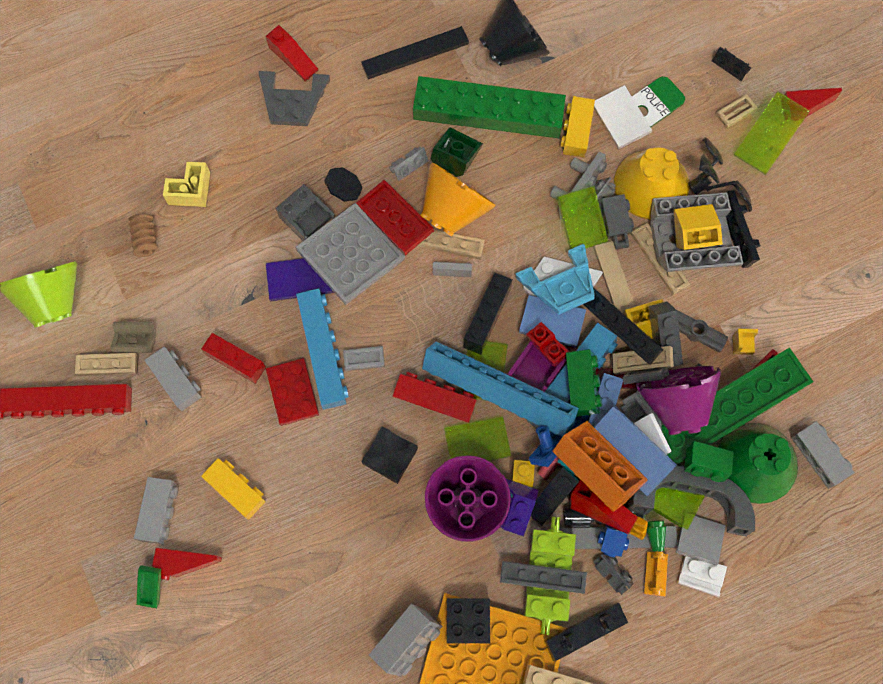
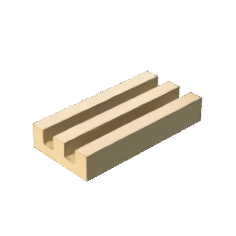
M746 94L717 111L716 116L721 118V123L724 122L727 129L755 112L757 106ZM744 101L747 102L746 104H744L743 106L737 108L736 110H734L733 112L729 113L728 115H726V116L724 115L726 112H728V111H730L731 109L735 108L736 106H738L739 104L743 103ZM751 107L743 113L739 114L738 116L734 117L733 119L728 120L733 116L737 115L738 113H740L741 111L745 110L746 108Z

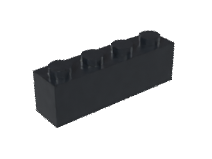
M494 272L464 337L463 348L482 355L510 293L513 279Z

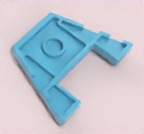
M584 244L568 250V256L575 267L541 282L532 267L515 273L516 279L558 315L594 300V290Z

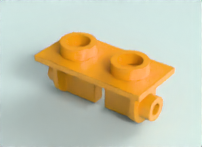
M659 551L647 552L644 594L666 596L668 554Z

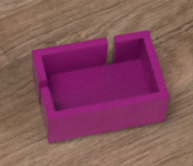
M530 341L507 375L545 392L567 363V358L553 367Z

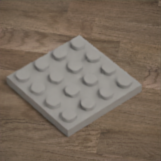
M356 203L296 246V251L345 305L405 260V256Z

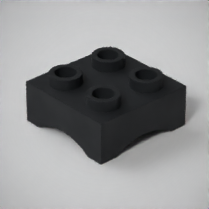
M382 426L361 462L368 468L398 484L418 450V446Z
M447 598V643L490 644L489 598Z

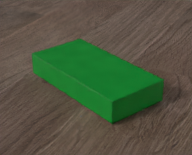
M140 565L138 568L136 605L157 609L160 602L161 569Z

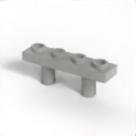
M598 152L590 164L575 157L571 162L570 168L583 175L573 190L568 193L557 186L552 189L551 197L563 203L559 209L561 220L567 222L570 216H574L578 204L585 200L589 188L594 187L598 175L605 171L607 167L605 154Z

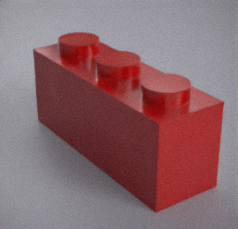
M211 333L201 348L206 356L254 384L257 383L266 368L261 360L214 333Z

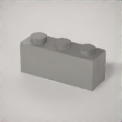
M164 346L145 359V362L175 405L183 411L202 398L198 393L201 389L194 380L190 382L187 377L190 374L184 365H178L176 361L179 358L173 350L168 351Z
M817 421L791 438L828 489L855 473L852 470L851 463L839 452L838 445L830 440L826 429L818 424Z
M152 477L147 478L134 535L135 540L164 545V540H167L169 536L168 522L169 519H172L174 508L172 507L173 499H176L178 495V487H176L177 484L174 481Z

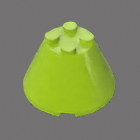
M74 261L1 282L0 292L33 324L34 328L71 317L77 262Z

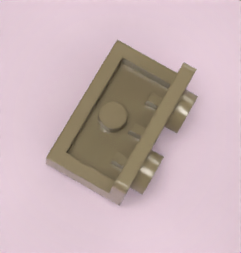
M113 322L115 334L111 344L112 353H152L156 338L152 322Z

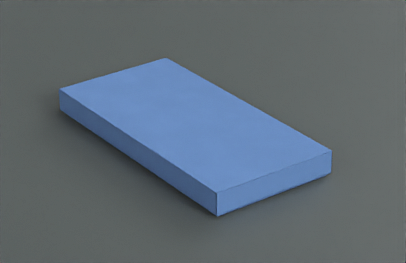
M613 406L594 427L648 479L640 488L646 496L650 495L677 466L616 406Z

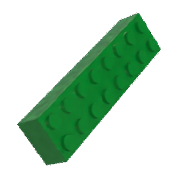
M418 76L413 105V120L560 139L566 95Z

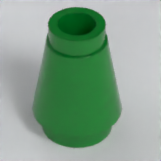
M664 520L648 521L647 535L652 551H665L666 526L664 525Z

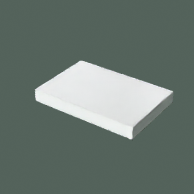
M625 85L595 100L594 109L618 150L652 133L651 127Z

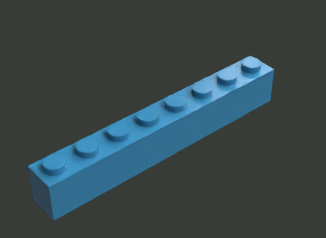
M437 341L426 349L422 369L431 375L438 376L448 383L459 386L465 391L481 397L483 400L490 401L502 409H506L521 418L535 423L537 426H548L549 430L556 435L563 437L573 428L579 408Z

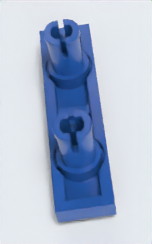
M589 415L577 416L571 430L589 419ZM540 426L536 429L540 445L530 455L529 460L532 465L549 467L557 457L553 450L562 439V436L556 435L552 431L550 432L548 426Z

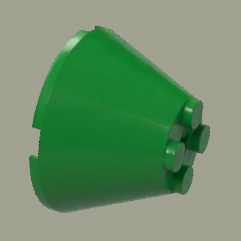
M747 423L724 436L718 448L734 452L732 475L728 479L745 492L751 503L766 504L776 501L786 495L794 485L798 474L797 455L791 442L777 429L761 423Z

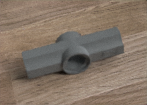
M677 310L679 332L687 335L690 341L700 342L719 353L722 351L728 336L712 329L705 321L695 320ZM693 328L700 329L701 334L695 333Z

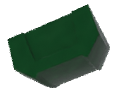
M450 127L433 147L430 159L455 177L463 176L477 156L483 143Z

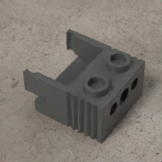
M305 184L275 208L278 217L302 241L318 231L328 221L335 218L334 213Z

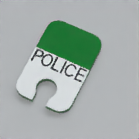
M665 76L659 77L632 96L638 107L647 109L648 114L644 118L650 127L674 112L685 102L684 94Z

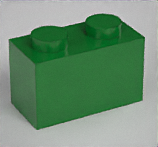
M693 441L686 449L684 472L691 473L696 477L710 478L714 482H724L732 475L734 452Z

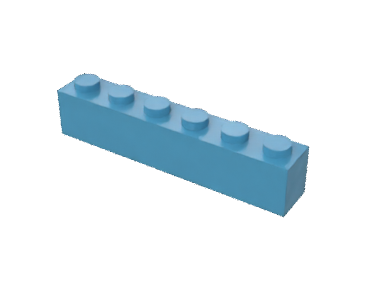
M320 289L296 294L321 406L325 410L346 405L345 398H348L349 395L347 387L342 386L341 379L345 378L342 367L338 368L337 361L340 360L338 348L334 349L332 343L336 342L334 331L329 330L328 324L332 322L330 313H326L324 306H327L325 294L321 295Z
M597 323L576 351L590 349L598 358L599 366L596 369H601L606 362V355L608 353L612 354L618 346L616 343L617 335ZM566 364L545 393L564 402L571 403ZM527 420V422H529V423H530L531 425H533L534 427H536V428L540 427V426H537L535 423H533V422Z

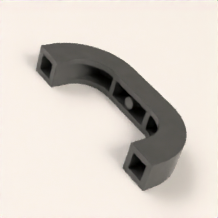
M684 465L676 466L650 495L646 496L639 489L627 502V509L631 512L647 515L654 509L655 493L659 488H670L715 499L724 508L727 516V533L747 537L755 531L753 506L745 492L737 484L729 479L724 482H714L710 478L693 476L691 473L684 472Z

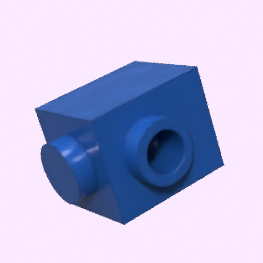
M605 524L604 532H599L597 543L600 544L601 552L609 557H622L623 550L627 551L628 534Z

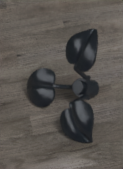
M705 137L702 141L705 142L706 147L713 155V162L711 163L704 154L701 155L699 170L703 172L688 182L690 188L697 195L705 189L708 192L712 189L733 185L748 203L749 212H751L750 196L738 180L718 184L720 180L713 166L717 162L722 165L723 159L718 149ZM710 177L717 183V185L710 186V184L712 183Z

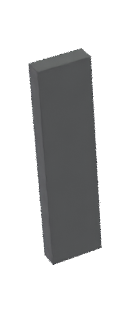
M502 561L500 583L585 594L587 572Z

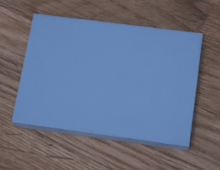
M529 295L519 333L526 335L542 322L555 334V338L562 345L577 348L586 309L575 307L558 315L541 299Z

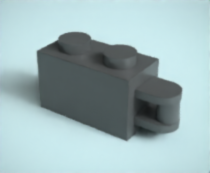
M624 194L602 198L598 203L606 239L612 238L616 250L628 248L629 240L627 235L634 229L633 219L629 218L630 204L628 199H625ZM622 236L623 241H618L617 237Z

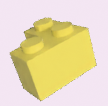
M187 162L184 179L165 178L163 197L168 205L206 207L210 171L207 164L204 162Z

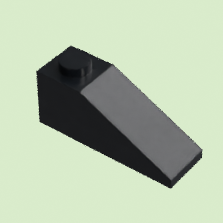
M563 467L537 498L531 517L543 526L581 479Z

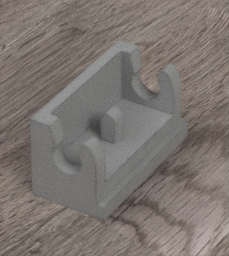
M638 391L622 401L624 406L621 407V412L633 423L653 413L661 429L660 419Z

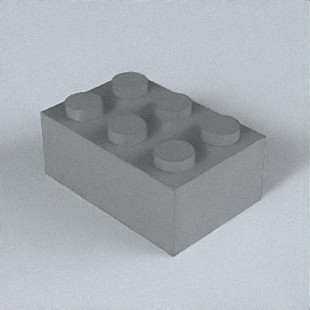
M411 603L371 651L369 656L386 673L396 676L406 675L411 670V664L414 660L420 658L425 653V647L428 643L434 641L439 636V630L443 626L425 609Z

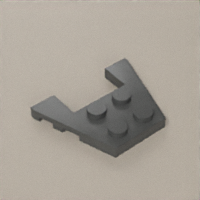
M259 71L270 123L274 125L308 126L317 108L320 97L322 98L324 89L330 82V75L313 74L311 91L275 89V72Z

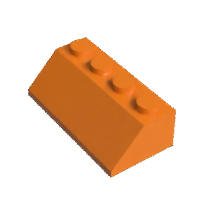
M588 421L565 434L553 450L559 459L613 512L625 504L648 481Z

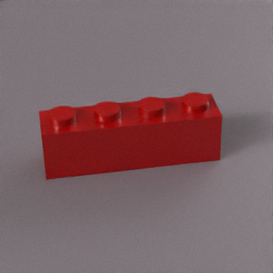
M407 371L405 375L400 374L392 397L470 423L478 401L473 399L474 394L463 391L461 395L455 392L456 388L445 384L443 388L435 386L436 381L427 378L423 382L417 379L418 375Z

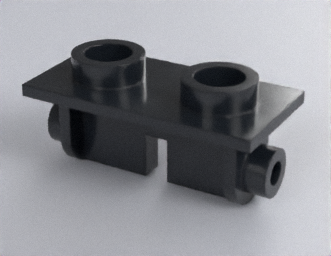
M719 47L712 59L713 63L740 81L751 70L749 63H745L727 51V48Z

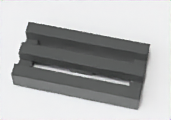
M668 367L631 371L624 375L623 382L624 384L662 380L669 375Z

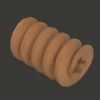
M144 214L130 216L128 219L133 254L137 257L151 256L153 254L152 251L157 249V245L154 244L156 238L153 237L156 233L152 230L155 225L151 223L154 218Z

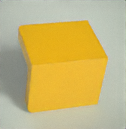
M738 328L732 335L733 354L753 355L755 353L754 337L758 334V329Z

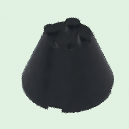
M500 0L482 37L479 38L484 47H487L490 51L489 54L492 59L501 67L502 65L548 55L550 51L546 49L547 46L527 17L522 14L515 1Z

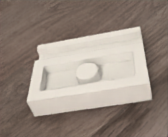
M684 556L677 583L719 597L727 567L720 564L717 566Z

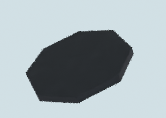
M343 167L330 169L324 180L330 194L344 202L357 200L362 191L357 175Z

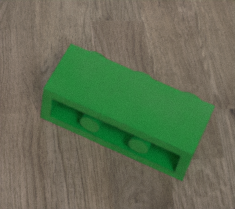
M590 349L567 352L571 405L579 408L576 417L600 414L599 407H602V397L598 395L597 388L600 387V377L596 375V367L599 366L597 355H594Z

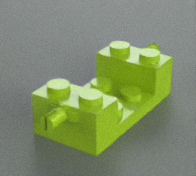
M551 517V529L545 531L532 530L529 565L571 570L572 556L575 553L576 534L560 531V518ZM527 586L524 616L542 620L540 634L550 635V622L569 620V592Z

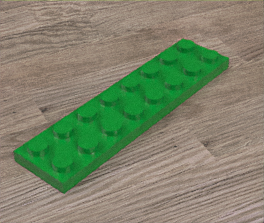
M787 348L717 391L709 423L707 426L700 427V432L690 434L687 430L681 431L679 434L669 435L666 427L661 425V431L671 449L667 456L676 465L680 464L685 460L686 449L693 441L711 445L811 385L814 381L791 348Z

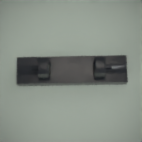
M735 190L726 192L731 211L726 216L728 229L734 246L740 247L743 260L742 268H749L760 260L756 248L761 245L758 239H752L744 214L748 212L746 205H740Z
M615 603L544 640L552 660L557 661L627 624L628 621L620 603ZM600 619L604 621L606 625L605 629L603 628Z

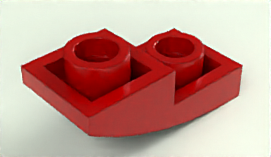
M542 322L526 334L532 344L553 367L566 358V353L569 351Z

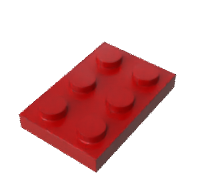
M304 358L265 368L280 426L319 416Z

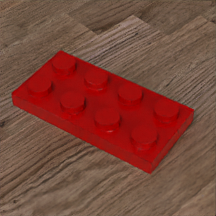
M385 180L356 202L363 212L405 256L434 232V228Z

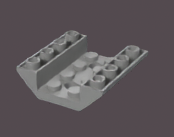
M715 193L653 198L650 226L657 261L666 272L743 265L740 247L732 246L726 220L727 214L731 211L728 194ZM713 204L721 223L722 245L683 250L670 242L669 237L673 236L676 238L673 209Z

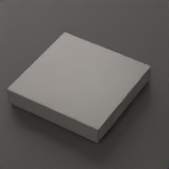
M685 513L683 515L676 553L717 566L726 525Z

